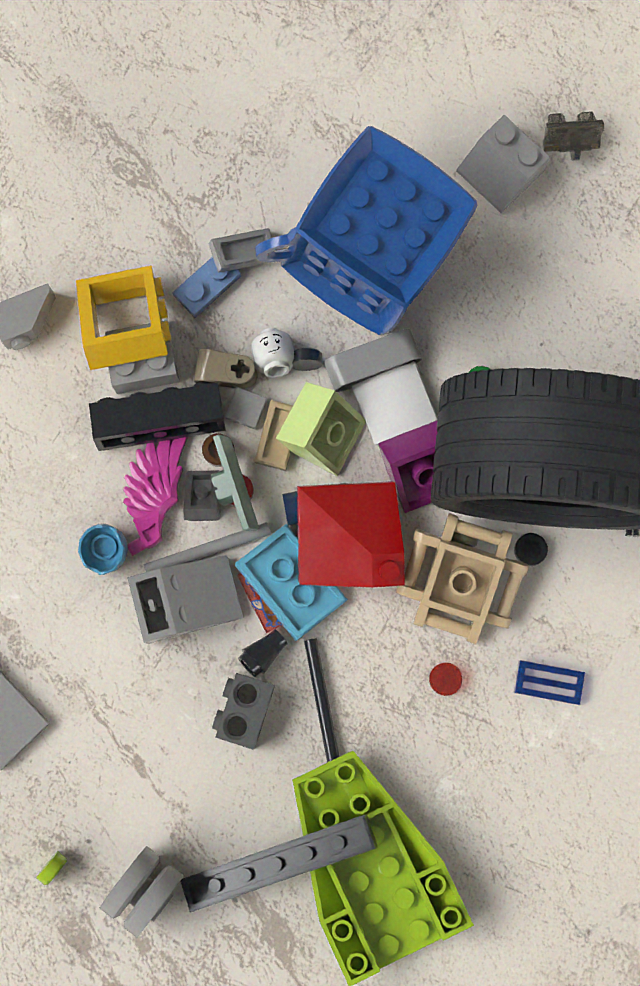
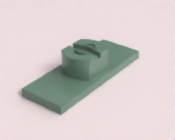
M219 434L213 436L223 467L222 471L211 475L213 486L218 488L215 491L217 499L223 506L234 502L243 531L259 530L260 528L231 438Z

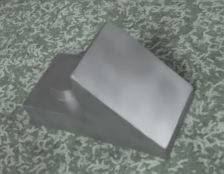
M219 470L187 471L183 506L184 520L217 521L220 519V502L215 492L218 488L213 486L211 475L219 472Z

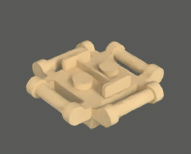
M451 513L447 516L441 537L416 529L413 536L415 544L405 572V586H397L396 593L420 601L413 624L423 627L425 624L465 637L467 642L473 644L477 643L485 622L502 628H509L512 620L510 613L522 577L527 575L529 565L526 563L505 558L513 533L502 530L500 533L459 520L457 515ZM457 532L497 545L496 552L492 554L451 541L453 533ZM430 546L437 548L423 590L415 587L427 547ZM502 570L509 571L510 574L497 612L489 611ZM429 607L471 620V626L428 612Z

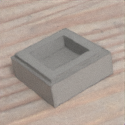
M236 387L225 418L256 429L267 398Z

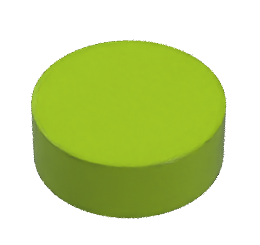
M57 851L42 868L36 879L43 885H48L65 865L67 858Z

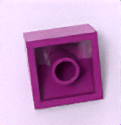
M438 420L378 443L389 478L395 482L397 497L404 513L432 503L431 489L432 477L434 475L433 466L436 454L435 444Z

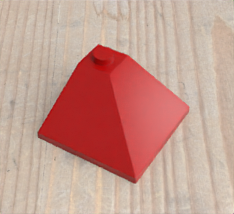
M394 481L297 486L298 570L300 585L370 588L405 586L404 546Z

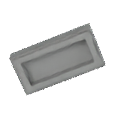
M265 228L211 239L208 244L218 273L268 263L257 260L255 247L259 243L272 238L270 229Z

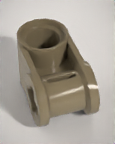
M212 349L198 350L194 383L218 382L219 387H239L241 389H248L256 383L258 378L257 370L253 361L248 356L224 353ZM245 366L249 373H243L242 378H238L235 371H240L241 367Z

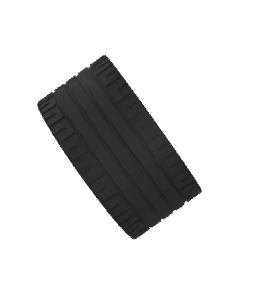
M502 368L462 373L448 378L441 385L435 444L436 454L433 466L434 475L432 477L431 502L435 506L463 515L520 524L580 529H640L639 379L568 369Z

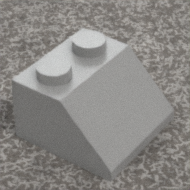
M503 115L482 135L459 165L456 172L502 213L545 171L550 157L507 116Z
M151 323L105 331V336L151 327ZM172 340L166 341L168 355L108 367L111 385L115 392L120 394L179 383Z

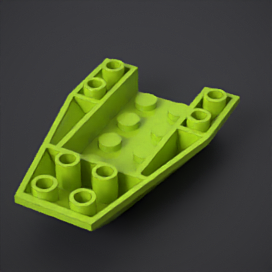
M350 751L292 779L303 836L367 814L378 845L376 849L310 871L319 922L348 986H353L379 973L381 968L440 939L444 941L474 926L444 861L354 751Z

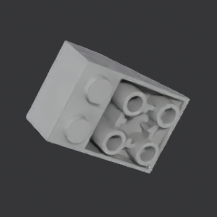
M227 555L160 568L127 577L144 643H154L243 618Z

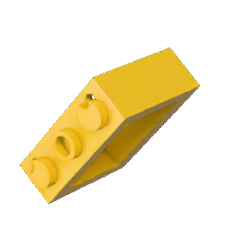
M152 265L76 280L82 344L90 370L168 355L166 341L172 340L168 321L163 322L162 320L168 318L165 300L159 299V297L165 295L161 277H154ZM146 295L151 327L100 337L96 305Z

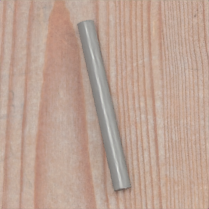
M266 522L259 525V530L240 531L146 563L144 568L146 572L189 563L271 535V531Z

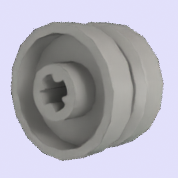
M148 846L137 856L99 907L114 919L119 917L130 903L134 908L124 920V928L136 938H138L151 920L153 922L156 920L173 897L172 891L184 877L181 872L172 865H169L160 872L155 880L151 878V874L160 863V856Z

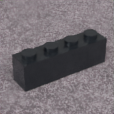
M199 382L192 387L180 389L168 387L161 392L149 394L137 392L129 397L119 399L106 397L97 402L89 403L92 437L98 451L226 431L218 382Z

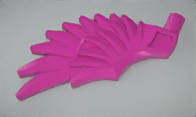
M188 437L174 439L173 441H160L157 450L155 449V443H147L145 455L141 449L136 450L138 466L133 461L129 463L132 477L128 474L124 476L129 487H123V491L128 497L123 500V503L127 506L128 513L134 518L133 522L140 536L138 539L128 543V550L132 556L145 549L148 550L155 547L163 540L162 524L165 515L172 506L179 502L177 490L183 468L178 466Z

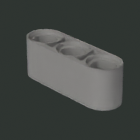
M404 329L327 358L324 361V365L334 390L342 392L351 389L353 385L394 368L412 362L417 364L422 358L410 329Z

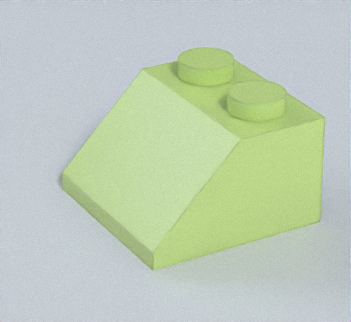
M306 382L276 439L294 454L338 476L366 422L364 417L335 390Z

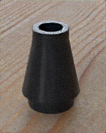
M274 629L270 634L242 649L243 653L238 659L252 676L257 677L260 673L265 674L280 651L288 643Z

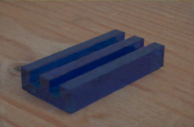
M519 660L513 693L580 705L585 672ZM525 669L577 678L576 684L525 675ZM523 682L575 691L574 697L523 688Z

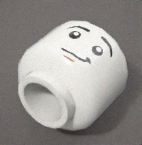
M267 328L261 331L252 341L251 350L258 372L269 378H279L289 373L293 367L294 347L288 333L279 331L276 328Z

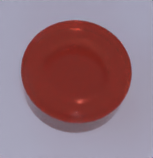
M440 663L430 671L429 685L435 693L449 696L460 689L462 674L454 664Z

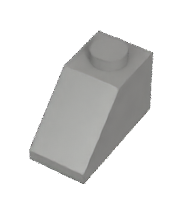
M48 283L0 302V340L8 350L11 348L13 350L23 349L31 344V340L38 338L56 299Z

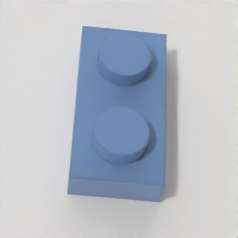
M211 257L172 293L185 309L196 318L241 277V273L238 269L218 273L215 261Z

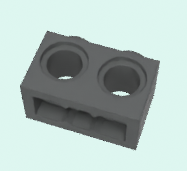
M238 673L235 674L234 679L228 677L222 697L228 698L224 711L218 709L212 729L217 730L215 738L254 750L275 685ZM246 684L253 685L257 691L255 701L250 704L241 702L238 696L240 688ZM235 716L242 717L247 724L246 731L241 736L231 734L228 729L230 719Z

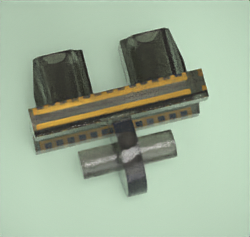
M593 111L581 112L577 115L576 121L566 122L565 116L561 113L550 114L545 128L543 150L544 152H570L571 160L579 161L581 151H591L592 149L600 148L604 122L603 120H596Z

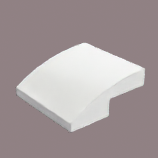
M416 362L394 368L352 386L374 445L379 446L378 443L438 420Z

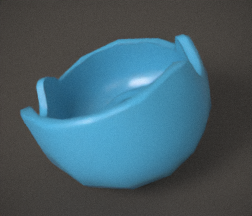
M97 524L88 528L79 539L78 553L84 567L98 573V575H105L118 570L126 560L128 552L127 539L116 527L108 524Z

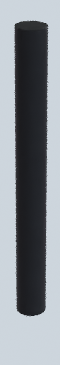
M317 638L304 640L328 763L338 758L339 752Z

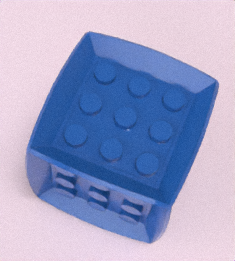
M367 126L329 172L307 206L297 226L291 229L288 234L273 237L259 243L255 247L256 258L261 262H281V266L292 277L326 304L378 335H384L391 332L399 324L408 306L445 261L475 213L477 200L426 157L389 134L373 126ZM283 247H288V249L277 250Z

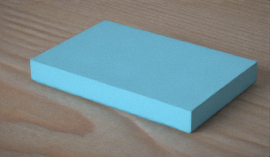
M287 524L235 563V567L295 641L299 640L348 600L337 586L299 584L298 538Z

